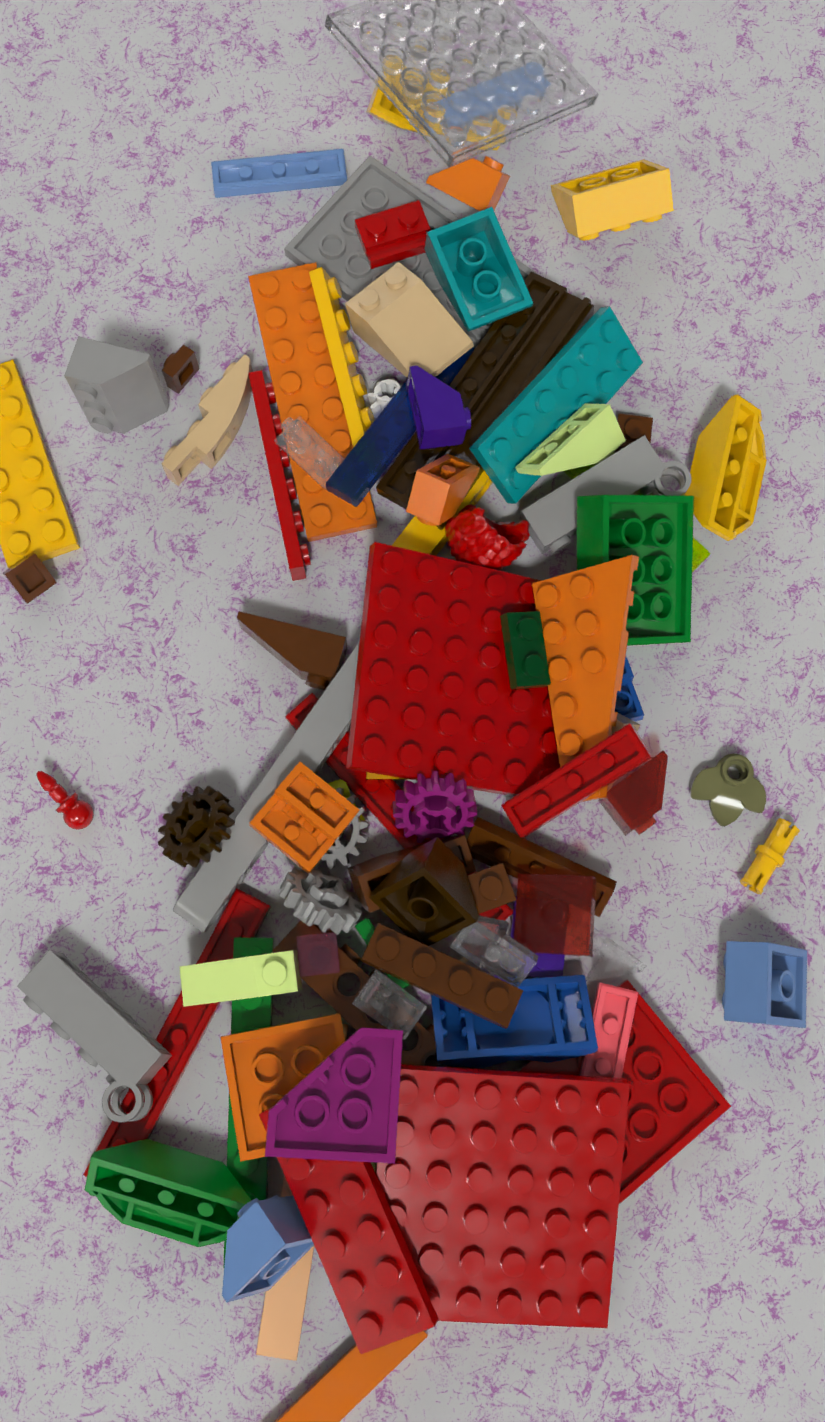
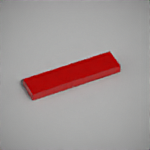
M629 723L501 806L519 837L524 838L648 761L653 756L633 724Z

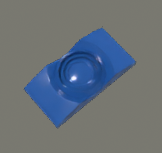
M585 975L505 980L504 982L523 990L507 1029L430 994L437 1064L485 1068L508 1061L519 1060L551 1063L595 1053L598 1050Z

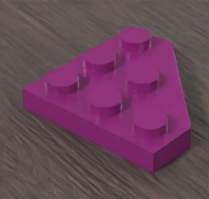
M359 1028L268 1111L265 1157L395 1164L403 1030Z

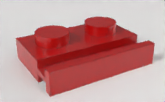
M419 200L355 219V229L371 269L426 253L424 250L427 232L431 231V228Z

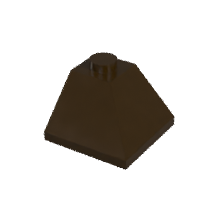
M438 837L411 851L369 896L409 938L427 946L476 923L479 918L464 864Z

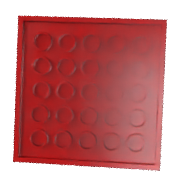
M374 542L370 545L346 769L417 781V774L420 773L426 779L431 778L433 771H437L439 778L442 779L449 773H452L455 783L462 779L466 781L467 789L516 796L560 768L548 686L511 690L500 616L505 613L536 611L532 583L542 580L379 542Z
M401 1064L395 1164L376 1163L375 1174L439 1318L438 1321L608 1328L630 1083L626 1079Z

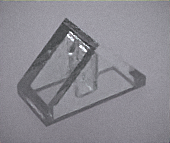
M377 969L352 1003L387 1029L403 1030L404 1041L427 1008V1006Z

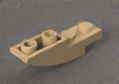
M244 354L237 363H231L225 370L223 378L214 387H209L203 393L198 404L203 419L194 422L189 428L186 438L178 446L171 447L165 454L164 461L161 463L167 478L177 486L184 481L201 461L210 469H213L235 439L243 423L252 394L248 373L253 372L251 360L247 355Z

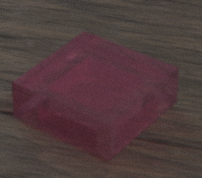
M332 932L297 936L300 977L340 973L337 934Z

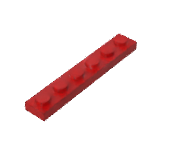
M262 370L249 372L292 581L305 579L304 566L311 565L307 544L299 545L297 533L304 532L300 511L292 512L290 500L297 499L293 478L285 479L283 468L290 467L286 445L279 447L276 437L283 435L279 414L272 415L270 404L276 403L272 382L265 383Z

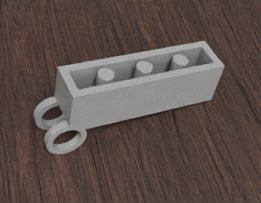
M644 435L521 510L520 521L527 520L529 522V534L541 554L550 549L554 554L568 546L572 542L570 537L577 533V496L640 495L641 493L643 495L684 496L691 484V473L684 464L678 461L663 463ZM669 468H674V469L679 470V471L683 474V476H682L678 471L673 470V469H669ZM663 476L675 478L679 483L680 489L677 491L665 489L661 484L660 478Z
M49 949L17 985L26 995L23 1001L36 1013L42 1014L44 1012L53 1020L50 1027L65 1040L72 1038L81 1047L78 1053L86 1062L94 1067L99 1064L109 1074L106 1080L110 1085L106 1088L102 1097V1108L109 1119L115 1122H130L144 1118L151 1110L153 1104V1095L147 1084L169 1060L172 1054L63 953ZM130 1088L135 1094L136 1103L133 1110L127 1114L120 1106V1098L124 1090ZM111 1096H112V1108H111V1105H110Z

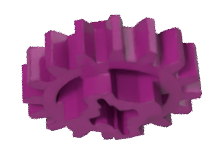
M433 771L429 779H426L420 773L417 774V783L414 784L406 780L404 781V790H396L395 792L396 801H393V817H395L396 828H404V836L406 838L415 834L417 843H422L425 838L432 840L436 837H452L451 835L453 834L465 835L464 826H474L473 817L477 816L474 790L467 789L464 779L455 783L452 773H449L444 779L439 778L437 771ZM412 806H414L413 812L410 811Z

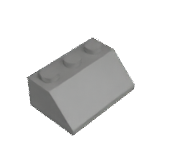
M78 336L64 376L92 428L106 434L112 431L125 434L168 411L169 403L150 354Z

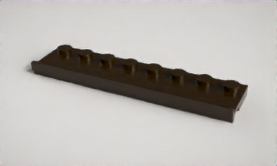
M531 271L524 282L534 303L533 306L495 321L449 385L461 394L463 407H468L470 410L471 428L466 430L463 444L420 450L417 433L415 432L376 486L378 494L407 509L416 471L446 454L480 467L478 475L467 492L468 494L484 471L469 448L593 316L594 305L591 304V299L584 297L582 300L567 293L566 287ZM448 520L439 526L436 525L438 529L443 530Z

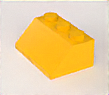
M645 159L551 185L552 195L567 232L582 241L599 237V232L608 229L614 232L629 229L631 223L642 220V222L646 223L662 219V214L674 211L670 169Z

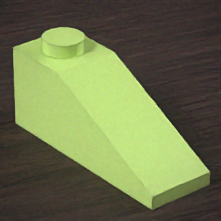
M585 403L515 467L517 472L520 474L543 476L600 463L613 455L615 450L626 440L610 404Z
M298 950L179 967L183 1007L303 990Z

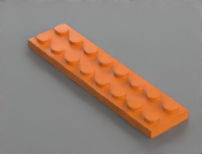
M316 262L248 276L308 542L377 528V520L366 473L359 470L309 275L310 271L317 269Z

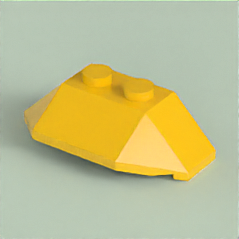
M738 394L730 397L698 436L690 469L691 484L684 495L694 496L693 514L700 524L726 541L733 540L738 534L753 524L767 461L764 435L759 423L762 421L761 410Z

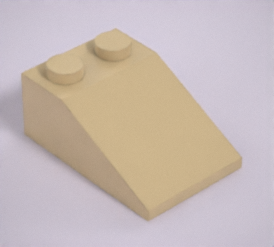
M397 262L345 303L354 333L407 378L410 366H419L436 377L474 346L473 341L425 283L400 262Z

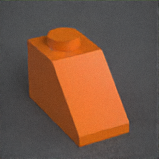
M485 156L483 161L472 158L432 174L428 177L426 183L479 211L490 207L495 211L510 175L502 172L504 166L502 163Z
M446 454L418 469L406 512L417 516V519L423 524L431 526L441 525L455 515L478 475L480 467Z

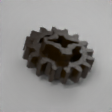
M196 786L193 795L186 791L183 792L180 803L176 801L171 803L174 809L172 813L163 815V818L167 821L166 825L158 828V832L164 835L158 841V845L164 848L162 854L184 868L187 864L196 868L200 859L206 863L210 862V853L213 850L218 853L222 851L220 842L230 839L231 836L226 830L235 825V821L229 817L235 811L234 807L228 804L230 800L211 786H207L204 790Z

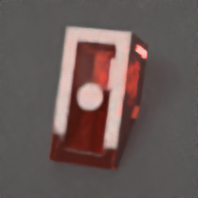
M661 751L607 791L606 798L598 800L625 836L634 829L640 835L657 822L653 815L662 809L668 756L664 751Z

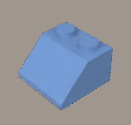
M726 941V953L723 958L725 992L722 996L724 1021L806 1028L807 950L769 942Z
M276 1195L270 1199L260 1201L256 1198L245 1204L237 1213L239 1219L227 1230L222 1296L226 1303L269 1291L314 1246L293 1195L280 1198Z

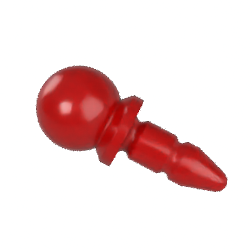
M43 771L36 773L41 787L48 791L49 796L56 803L60 804L56 811L63 813V819L67 826L80 830L91 824L94 812L89 803L84 800H78L76 792L69 796L68 792L60 784H57V780Z

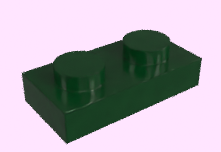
M540 611L510 612L500 616L511 690L540 688L550 685Z

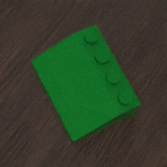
M577 496L576 571L630 555L639 557L637 571L634 570L631 591H634L633 605L629 606L626 630L629 632L627 646L691 642L694 496Z

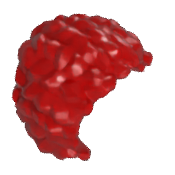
M474 504L465 506L456 517L450 518L445 526V535L448 545L451 547V555L455 557L456 561L496 570H502L503 567L511 565L512 561L516 560L522 554L523 549L526 548L527 544L525 542L530 536L528 531L529 522L527 520L518 523L514 521L496 522L484 516L485 510L481 507H476Z

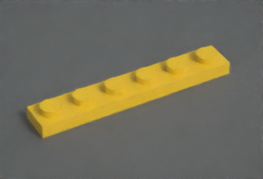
M320 267L310 271L309 275L359 470L366 473L367 476L373 477L383 473L380 461L384 460L383 451L378 440H374L371 428L375 427V420L371 409L366 407L363 396L367 394V388L361 374H357L355 363L359 362V358L353 342H349L347 330H350V322L345 310L340 308L338 300L342 298L340 285L336 277L331 278Z

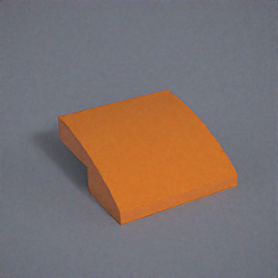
M299 761L276 788L272 797L249 822V826L309 874L358 814L360 809Z

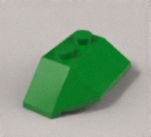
M149 1139L94 1151L91 1156L84 1189L91 1196H96L102 1206L122 1224L196 1247L212 1245L227 1240V1230L239 1219L237 1213L245 1204L251 1201L223 1162Z

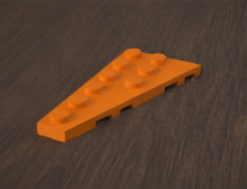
M626 556L532 583L536 611H540L551 682L548 685L560 767L612 734V727H616L618 712H615L617 691H621L629 635V632L626 630L629 606L633 605L634 591H631L633 572L634 570L637 571L638 556ZM608 786L584 801L606 798Z

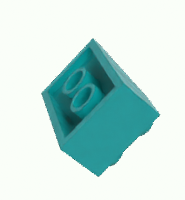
M492 207L427 232L424 248L440 286L468 332L533 306L532 298Z

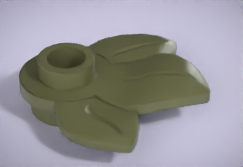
M733 753L721 758L716 767L706 768L696 776L691 787V798L701 801L710 800L709 807L712 816L720 826L725 827L737 820L744 808L754 813H762L766 804V791L764 786L753 777L754 770L751 762L745 756ZM729 767L738 769V779H733L728 775Z

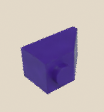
M410 366L406 388L420 450L463 444L466 430L471 428V415L469 408L463 407L461 394L419 366Z

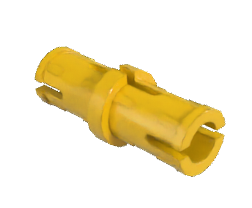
M781 818L777 819L776 825L764 844L758 845L754 851L756 857L744 877L740 880L744 887L750 885V891L762 894L775 869L782 867L785 859L783 856L795 836L800 832L795 825L789 828L791 822Z

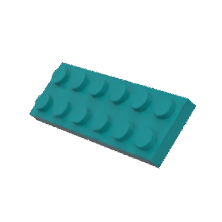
M610 306L601 307L469 448L507 503L516 504L541 477L539 475L520 474L515 467L585 403L606 404L643 364Z

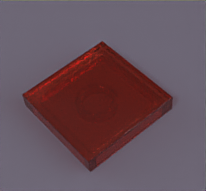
M518 874L513 951L593 957L596 878L593 876Z

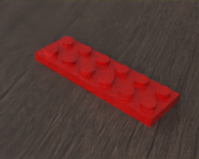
M270 1108L259 1114L266 1133L268 1111ZM277 1157L360 1354L435 1327L439 1318L371 1162Z

